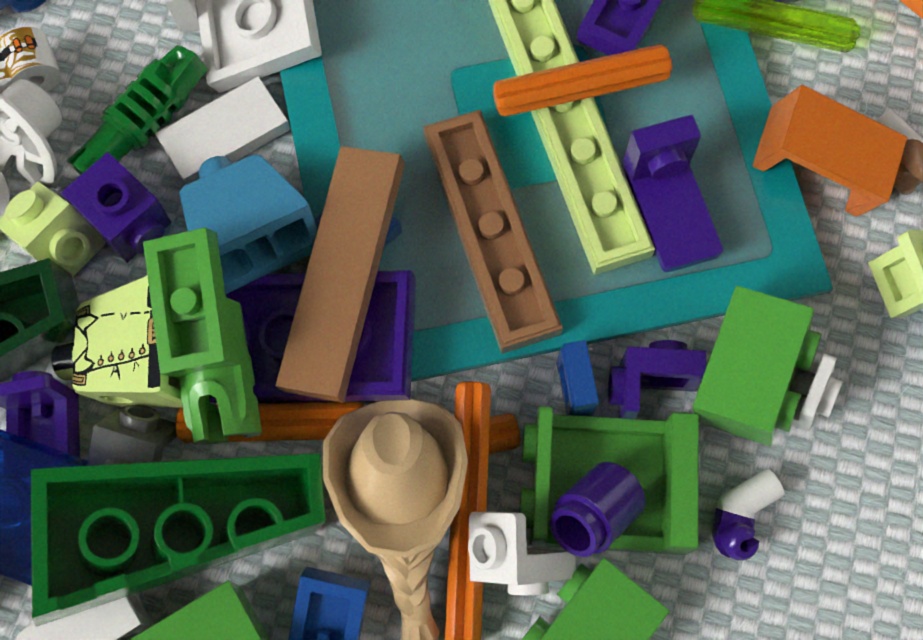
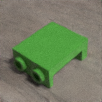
M539 406L535 424L524 423L522 441V462L534 463L533 488H521L519 513H523L526 517V528H531L530 546L561 547L554 538L550 528V518L554 513L556 501L596 464L612 462L629 470L637 478L644 491L646 504L643 513L607 550L687 555L698 548L699 414L671 413L666 421L559 415L553 414L552 406Z

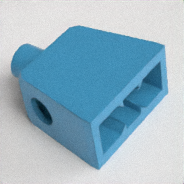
M251 155L233 164L224 156L211 157L200 166L198 171L199 179L183 186L179 192L187 230L191 231L206 227L217 233L225 294L312 253L318 229L309 204L261 155Z

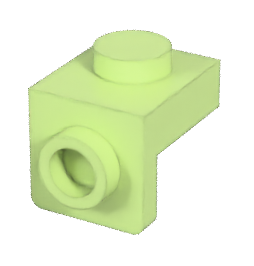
M38 181L29 190L17 194L8 203L5 213L0 217V230L10 240L37 261L50 258L69 272L72 278L106 242L69 202Z
M908 230L897 237L899 246L868 262L890 318L906 317L923 309V230Z

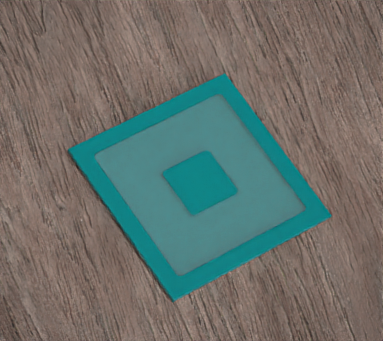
M313 0L322 55L280 71L304 197L309 204L314 219L323 213L341 146L397 153L402 156L405 166L392 213L401 223L402 233L383 248L378 271L412 270L416 276L411 382L560 351L564 343L586 340L587 345L725 316L736 285L788 301L828 294L833 290L791 161L785 158L764 172L752 167L772 104L737 0H665L638 49L658 44L665 45L672 60L670 77L665 81L594 96L621 166L633 130L693 114L702 137L690 166L723 246L721 255L717 259L667 273L661 269L654 252L651 258L596 275L593 274L531 111L505 117L499 115L493 98L494 83L497 80L517 75L488 0ZM554 0L579 62L609 56L576 41L578 28L594 0ZM480 109L563 327L560 336L501 354L423 136V126Z

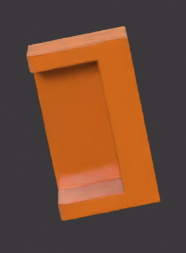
M802 84L771 106L752 167L764 172L785 158L851 189L845 212L857 217L890 200L907 136Z

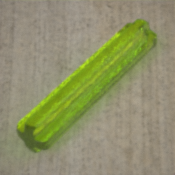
M694 0L692 5V14L698 22L843 53L850 52L855 48L856 41L861 33V27L853 18L772 0Z

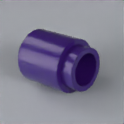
M601 462L596 464L556 501L554 513L550 518V528L554 538L563 549L578 557H588L592 554L604 552L643 513L646 500L642 486L629 470L616 463Z

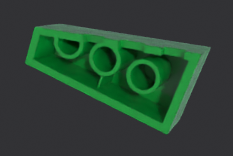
M320 453L31 469L32 620L37 627L312 535L326 521Z

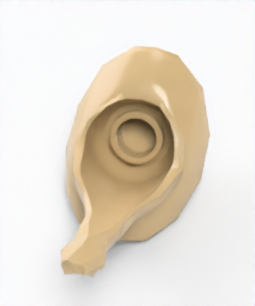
M416 399L375 402L340 416L323 441V481L340 523L369 553L376 554L382 561L393 590L395 604L401 611V640H438L440 631L433 619L430 608L427 576L434 551L460 509L468 457L462 427L457 419L440 403Z

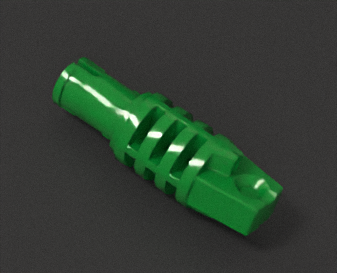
M176 45L162 59H154L137 75L138 79L136 81H131L126 86L125 93H120L114 99L115 103L112 106L108 105L103 110V116L100 118L103 124L67 160L68 164L81 175L107 152L119 162L131 150L137 152L140 148L144 149L149 143L148 139L151 136L155 137V133L161 130L160 126L162 124L166 125L172 119L171 114L173 112L177 113L184 106L189 98L188 94L208 68L196 53L179 45Z

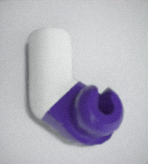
M766 468L718 498L712 537L716 548L722 555L737 561H744L750 559L757 552L759 540L753 538L755 536V515L758 511L785 496L781 482L770 469Z

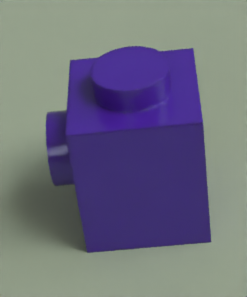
M109 152L105 153L61 192L67 202L87 220L126 263L138 253H144V241L163 237L165 228L172 223L159 200Z

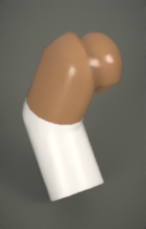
M890 108L876 121L907 136L893 187L902 195H909L914 192L920 183L923 184V138Z

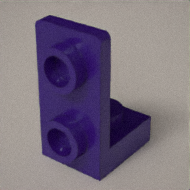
M693 114L633 130L622 162L632 193L655 247V253L661 269L667 273L717 259L723 251V246L690 166L702 137Z

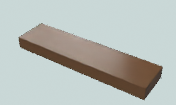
M481 109L423 126V136L501 354L560 336L563 330L562 324Z
M340 147L275 385L282 392L341 403L345 401L405 162L400 154Z

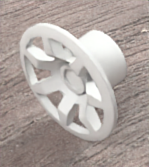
M16 80L0 94V170L4 174L11 166L13 157L16 156L17 170L27 179V181L21 184L31 188L38 181L48 188L57 179L58 168L52 148L46 139L61 125L62 116L54 100L42 88L28 80ZM34 162L43 165V177Z

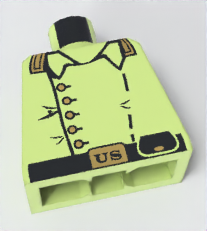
M148 276L82 302L76 310L74 341L58 344L52 351L51 363L55 374L62 380H72V386L76 393L108 405L183 408L179 378L160 374Z

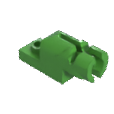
M204 227L144 241L143 246L160 374L179 378L186 426L192 432L193 443L195 445L229 442L228 436L243 435V437L250 438L261 435L262 427L258 399L253 393L255 379L247 347L242 306L239 302L226 298L217 233ZM209 395L216 398L218 408L214 404H210Z

